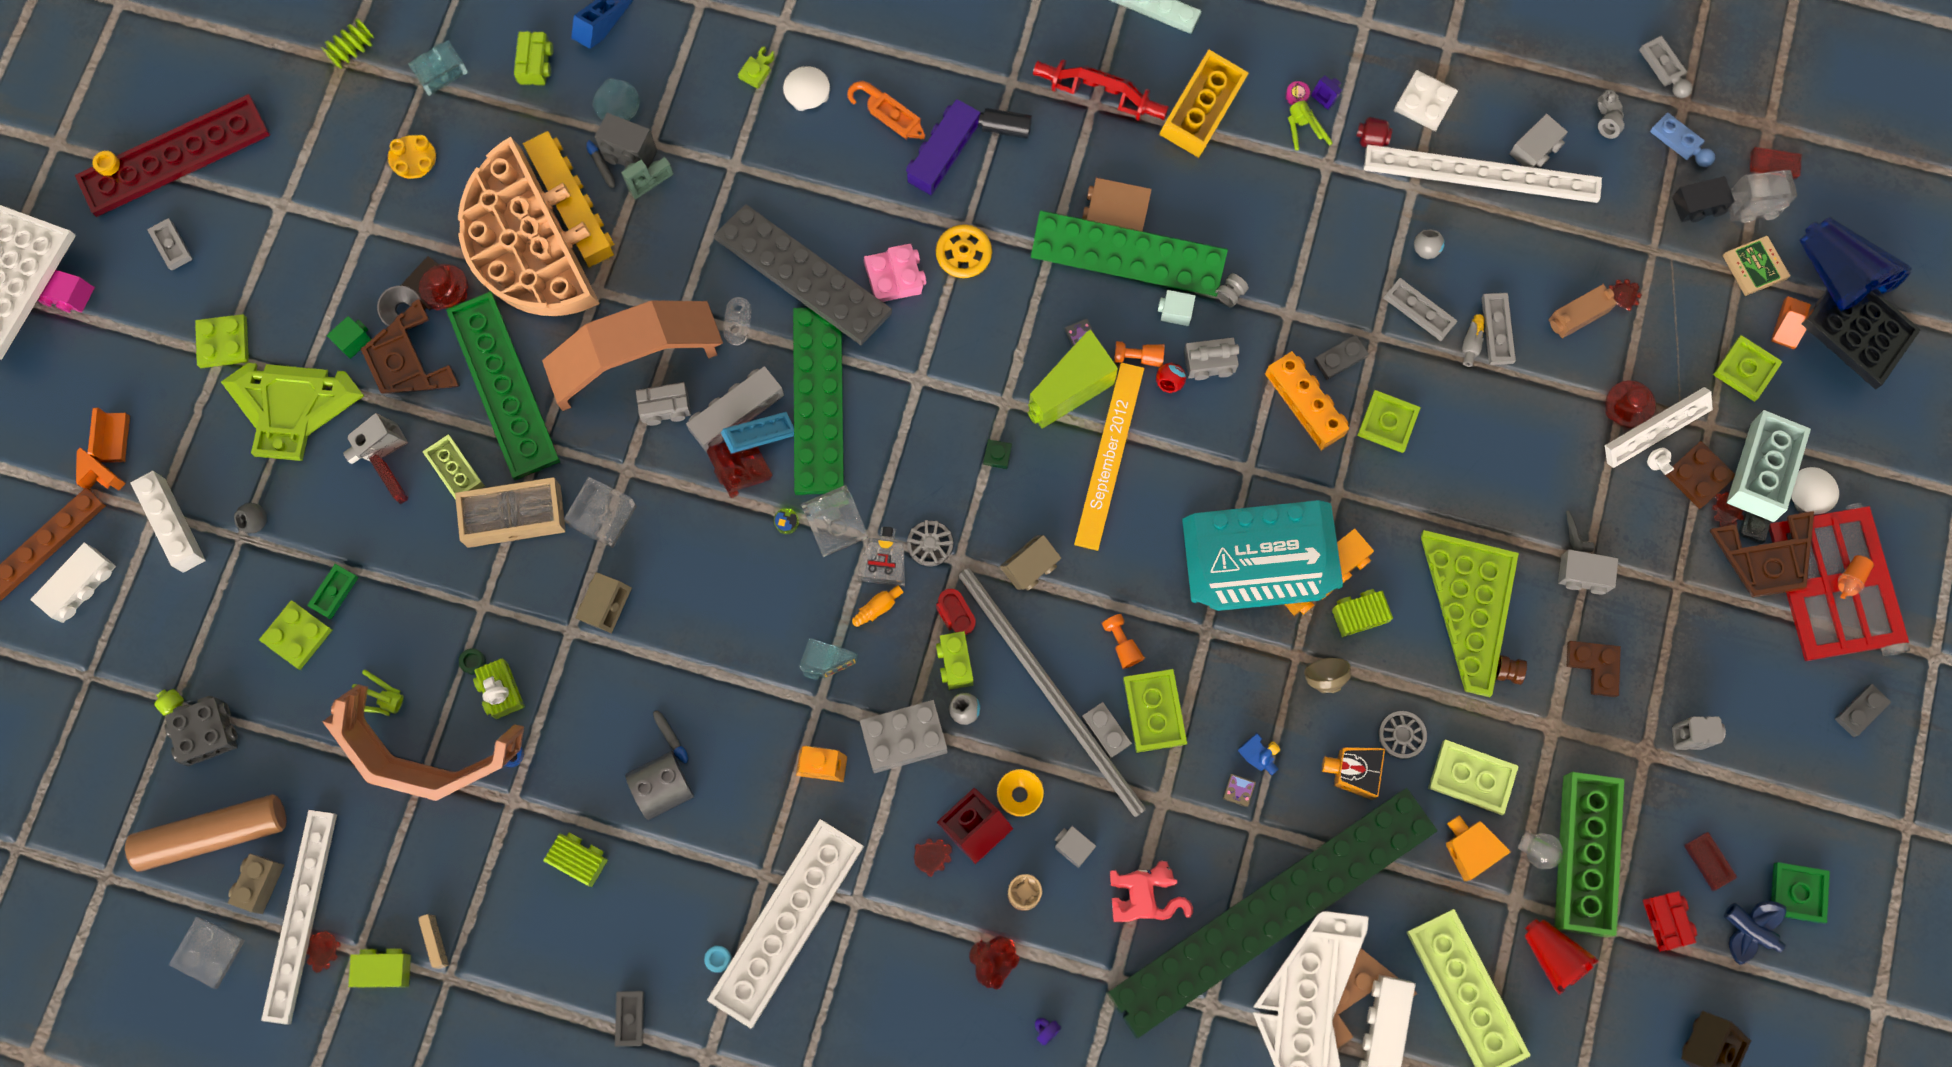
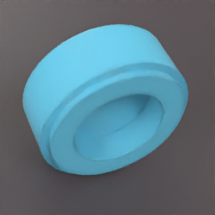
M713 946L706 952L704 961L710 971L720 973L727 969L732 961L729 950L725 947Z

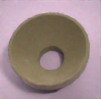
M1325 658L1308 665L1304 674L1307 683L1321 693H1336L1349 681L1351 666L1344 659Z

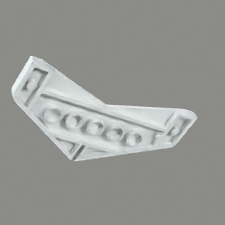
M1328 911L1318 914L1254 1005L1255 1008L1278 1011V1015L1253 1012L1275 1067H1341L1332 1019L1365 938L1369 917Z

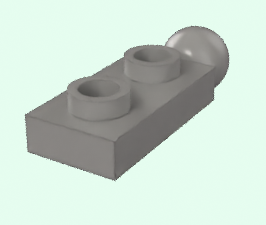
M1660 36L1642 45L1639 51L1662 84L1667 86L1673 83V93L1678 98L1689 96L1692 92V84L1686 79H1681L1686 75L1687 71L1664 38Z

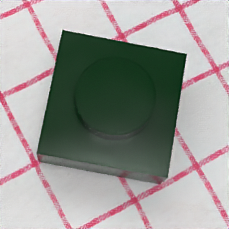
M988 439L983 465L1007 469L1012 444Z

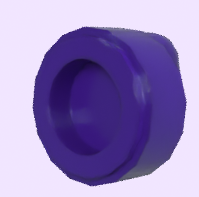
M1040 1017L1035 1021V1028L1040 1034L1037 1040L1042 1045H1047L1062 1029L1056 1020L1049 1023L1045 1018Z

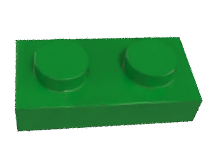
M334 564L307 606L331 620L359 577Z

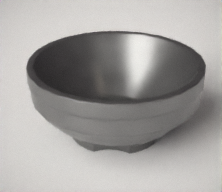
M390 287L381 294L378 300V315L389 326L398 316L396 309L399 304L407 303L409 306H412L411 304L415 300L420 299V297L409 287Z

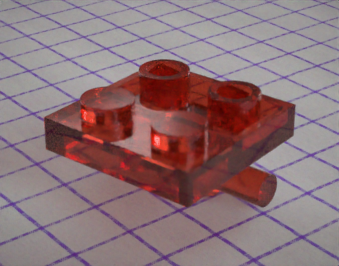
M726 442L710 446L706 451L715 468L714 473L721 485H724L730 498L739 495L738 490L768 481L773 476L758 447L731 454Z

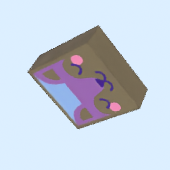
M1231 774L1223 799L1248 807L1256 782Z

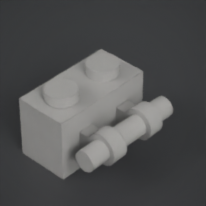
M1234 338L1186 343L1183 351L1188 379L1204 380L1214 375L1228 377L1236 372L1239 365L1237 358L1239 346L1238 344L1235 345Z

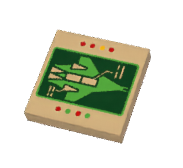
M1768 235L1723 254L1726 263L1745 296L1787 280L1790 277Z

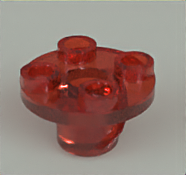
M441 264L433 266L425 272L420 280V295L425 303L434 310L453 307L467 298V278L463 271L454 265Z
M1630 380L1616 384L1608 392L1605 402L1607 417L1626 428H1635L1651 419L1656 409V402L1652 392L1642 383Z
M997 936L988 943L980 940L972 946L969 953L971 963L976 965L975 973L978 982L987 988L995 990L1001 988L1011 970L1019 963V955L1016 954L1014 942L1005 936Z

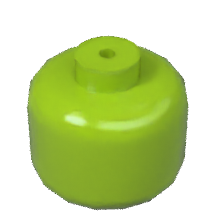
M164 689L156 695L158 699L155 701L154 706L165 716L173 713V709L182 706L184 700L177 690L170 689L166 691Z

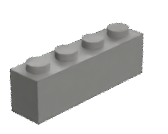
M765 366L760 370L755 369L741 384L736 383L730 387L726 395L712 400L704 411L693 414L686 425L707 453L724 440L721 434L723 428L751 421L784 396L783 389Z

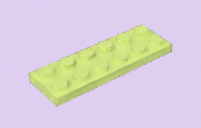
M1455 909L1407 931L1406 933L1475 1067H1510L1530 1057L1531 1055Z

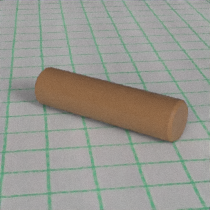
M271 794L130 834L125 841L126 857L130 866L134 870L141 872L282 832L286 827L285 810L281 800L276 795Z

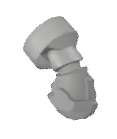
M1606 90L1598 98V108L1601 114H1605L1598 123V130L1604 137L1613 139L1618 137L1624 129V113L1622 112L1619 96L1613 90Z

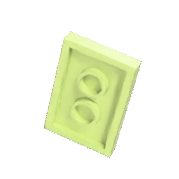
M1444 740L1428 789L1504 815L1519 766Z

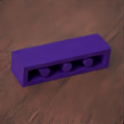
M958 99L955 100L952 106H947L940 124L936 123L934 125L928 142L924 141L922 143L917 158L909 162L906 168L908 183L932 196L977 129L980 116L978 110Z

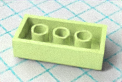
M449 434L422 451L455 500V493L481 489L485 486Z

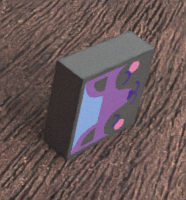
M1088 319L1065 327V332L1072 347L1087 331L1092 330Z

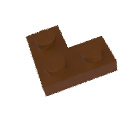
M1578 641L1567 642L1566 667L1591 670V695L1619 696L1621 646Z

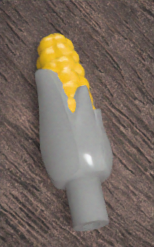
M1481 314L1475 315L1474 319H1472L1463 342L1462 352L1465 355L1463 365L1467 367L1473 366L1474 358L1482 350L1484 317Z

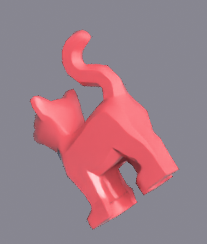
M1166 861L1158 862L1156 867L1151 870H1137L1126 875H1119L1117 871H1110L1111 886L1129 889L1130 900L1128 901L1112 898L1114 922H1131L1139 918L1165 920L1171 918L1177 908L1184 910L1186 918L1192 916L1193 906L1184 897H1176L1170 900L1165 909H1160L1156 906L1153 887L1167 888L1175 886L1177 883Z

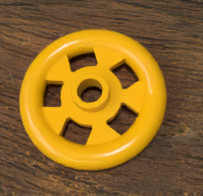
M956 225L947 229L940 236L936 245V258L939 265L945 272L958 278H970L980 274L986 269L992 257V245L988 236L982 230L972 225ZM959 235L962 240L953 244L950 239ZM971 235L979 240L976 245L967 240ZM962 247H965L968 249V251L966 253L960 252V249ZM952 250L954 258L947 260L945 251ZM976 251L983 253L980 261L973 259ZM958 262H968L969 267L965 269L958 268Z

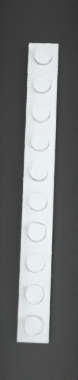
M1367 145L1363 170L1595 203H1598L1601 197L1602 177Z

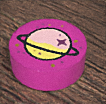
M1300 81L1291 83L1286 91V99L1291 105L1299 101L1307 102L1310 95L1309 87Z

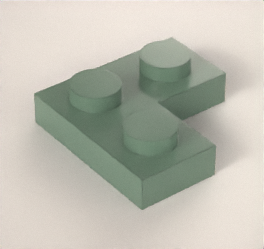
M665 157L660 161L657 160L651 163L649 168H647L642 160H639L636 163L629 164L621 172L627 188L635 200L674 175L671 165Z

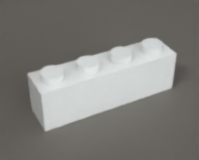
M151 471L130 482L171 566L184 573L206 561L166 479Z
M1379 975L1378 981L1374 980L1372 986V996L1375 997L1374 1006L1369 1007L1367 1022L1370 1023L1369 1034L1365 1033L1363 1038V1049L1366 1052L1364 1060H1360L1359 1067H1401L1415 988L1413 982Z

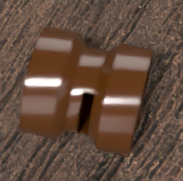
M1500 655L1495 680L1504 681L1507 679L1511 680L1514 684L1521 685L1526 676L1527 661L1522 659L1514 661L1510 660L1508 656Z

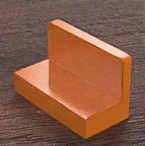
M93 408L88 455L99 462H125L130 415L127 413H106L100 408Z

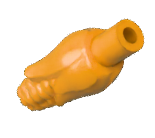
M897 585L889 592L882 591L875 595L853 617V625L859 627L869 622V620L873 622L878 616L890 610L895 604V599L904 593L900 586Z

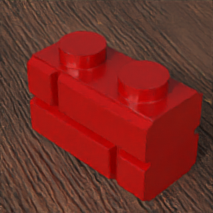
M1679 891L1643 899L1659 951L1671 950L1696 943L1697 930L1692 921L1689 922L1686 913L1689 908L1686 898L1680 895Z

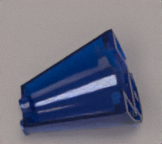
M1828 217L1820 224L1818 222L1811 224L1805 230L1807 234L1799 240L1841 311L1855 306L1874 289L1878 288L1882 294L1897 289L1911 274L1912 268L1907 263L1831 217Z

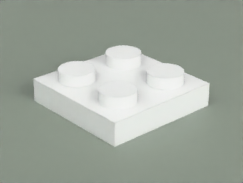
M1416 70L1394 111L1436 132L1458 90Z

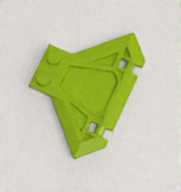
M247 363L221 381L256 428L251 454L254 457L303 461L308 435L364 397L345 371H337L335 377H328V370L266 364L264 371H258L256 363ZM255 380H261L260 384H254ZM326 386L332 387V391L326 390Z

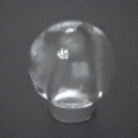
M1527 831L1518 846L1519 850L1526 853L1529 862L1539 869L1554 868L1563 857V848L1560 841L1555 836L1546 833L1535 835Z

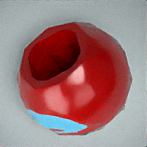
M1173 362L1162 365L1156 373L1157 385L1162 391L1168 393L1181 390L1186 383L1185 370L1179 364Z

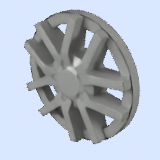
M925 520L911 529L907 538L908 552L913 560L921 565L937 566L946 561L953 550L951 532L938 521ZM928 525L935 526L933 533H928ZM925 526V534L917 530ZM938 527L945 532L937 534ZM916 534L921 537V540L918 541L912 539V537ZM948 536L949 541L940 542V538ZM911 543L918 545L914 551L911 548ZM949 546L946 554L941 547ZM923 550L925 553L919 559L916 554ZM937 551L943 556L939 560L934 555ZM930 554L934 562L924 560Z
M1397 711L1391 713L1382 721L1379 728V742L1389 755L1399 759L1414 757L1423 750L1427 741V731L1424 723L1411 712ZM1403 715L1411 717L1412 720L1405 724ZM1398 716L1401 725L1397 726L1393 717ZM1388 720L1392 728H1384ZM1416 721L1420 727L1413 731L1410 725ZM1420 730L1422 731V740L1414 735ZM1383 732H1391L1392 737L1384 738ZM1414 740L1415 742L1419 743L1420 746L1418 748H1415L1410 742ZM1393 741L1392 748L1390 749L1386 742ZM1397 744L1402 746L1400 754L1394 752ZM1406 746L1413 752L1405 754Z

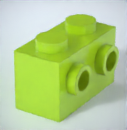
M965 631L940 635V643L936 644L938 659L943 658L945 666L940 668L942 683L947 682L949 690L973 686V675Z

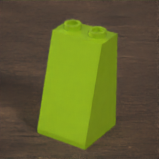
M1091 329L1080 338L1030 393L1028 415L1034 424H1039L1041 429L1115 384L1118 368Z

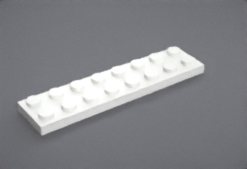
M820 819L707 1001L753 1029L864 846Z

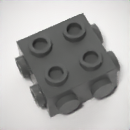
M207 696L199 699L197 704L179 706L173 709V713L165 715L167 724L164 727L166 734L172 740L173 748H171V752L176 762L191 766L237 748L235 740L238 739L235 728L230 724L229 716H231V712L226 702L213 696Z

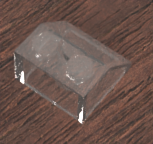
M846 485L801 504L823 557L869 538L854 499Z

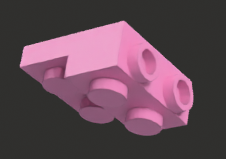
M911 244L890 247L887 252L864 256L863 261L873 296L884 302L922 293L923 285H926L924 271L918 270L917 264L920 263L919 253L917 249H912Z

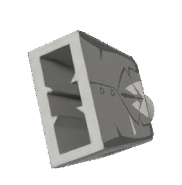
M375 413L348 435V440L352 447L344 451L343 454L351 464L361 458L373 463L406 445L408 441L397 423Z

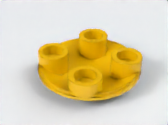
M408 135L395 139L390 143L388 162L391 169L397 175L414 179L424 176L433 168L436 161V152L425 136Z

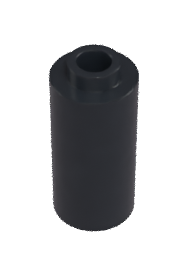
M985 108V112H980L978 126H982L983 132L1028 139L1032 115Z

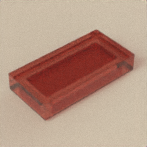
M1754 147L1751 151L1750 172L1797 179L1801 172L1802 154Z
M377 454L370 457L369 460L392 497L400 504L407 501V495L387 463Z
M1709 832L1698 836L1684 845L1712 891L1737 878Z

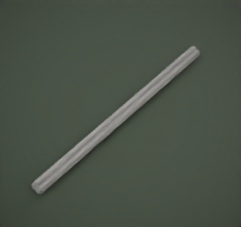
M969 568L959 574L960 580L1129 811L1135 817L1143 813L1145 807L979 580Z

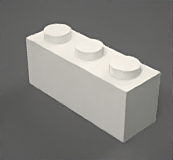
M83 543L30 600L51 618L64 623L73 617L76 609L93 595L94 590L99 584L111 576L116 566L97 549Z

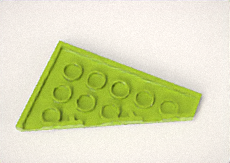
M1423 530L1421 532V541L1465 692L1491 697L1493 695L1519 553Z

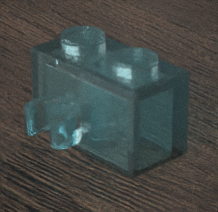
M448 40L436 45L429 52L417 56L412 62L408 63L428 96L468 73L463 61Z

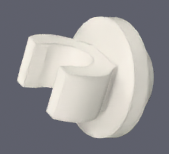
M1658 448L1651 452L1647 464L1652 470H1661L1665 475L1674 470L1669 464L1671 462V452L1668 449Z
M490 677L483 681L486 691L482 697L485 702H490L493 705L499 704L509 695L508 689L503 687L501 680L495 682L494 677Z

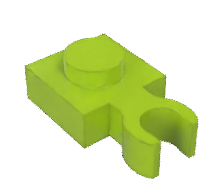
M764 46L760 48L757 59L750 56L738 73L739 79L757 89L760 88L771 72L770 67L767 65L771 64L775 59L773 51L768 57L763 56L766 53Z

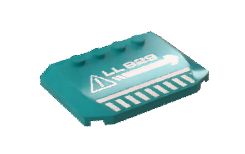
M1316 500L1201 512L1182 519L1191 602L1193 603L1199 602L1210 606L1211 609L1221 611L1319 601L1334 589L1343 587L1332 505L1329 502Z

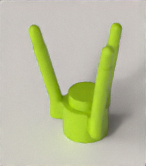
M1299 101L1290 107L1291 116L1288 117L1291 125L1296 151L1299 150L1296 123L1300 126L1309 123L1319 139L1324 138L1328 145H1332L1331 139L1315 118L1306 101Z
M363 670L362 673L387 690L378 693L368 689L367 695L377 698V705L380 708L365 706L364 712L381 713L386 716H390L391 713L397 714L404 700V696L400 694L401 691L391 687L369 671Z

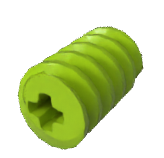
M358 18L355 19L357 27L348 24L349 33L342 29L340 30L342 38L333 35L334 44L327 40L325 41L327 49L321 47L330 60L340 69L343 68L341 60L348 64L350 63L349 54L355 58L358 57L356 49L363 53L365 52L364 43L370 47L373 46L370 39H374V37Z

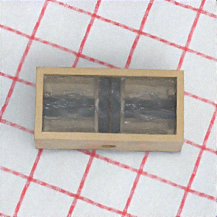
M554 477L455 493L459 538L467 548L566 532L561 485Z

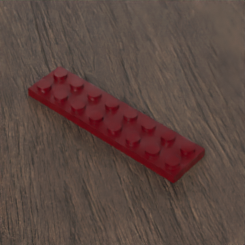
M247 94L117 155L120 166L113 175H101L94 167H91L76 174L75 177L92 214L98 217L270 136V133L252 97Z

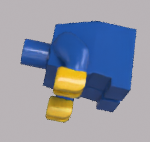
M1256 732L1238 748V751L1251 765L1260 771L1266 769L1272 776L1278 771V767L1273 763L1274 757L1272 754L1276 755L1280 751V747L1274 741L1267 746L1263 745L1261 742L1262 737Z

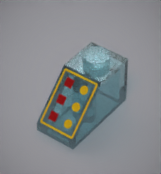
M809 638L799 667L804 672V676L818 680V677L827 678L857 663L858 655L857 653Z

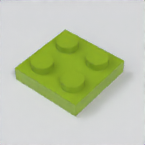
M244 314L195 320L198 367L207 368L249 362L247 317Z
M1740 335L1713 375L1755 402L1782 364V361Z
M1374 390L1357 436L1404 453L1421 407Z
M291 600L259 641L294 667L301 670L333 630Z

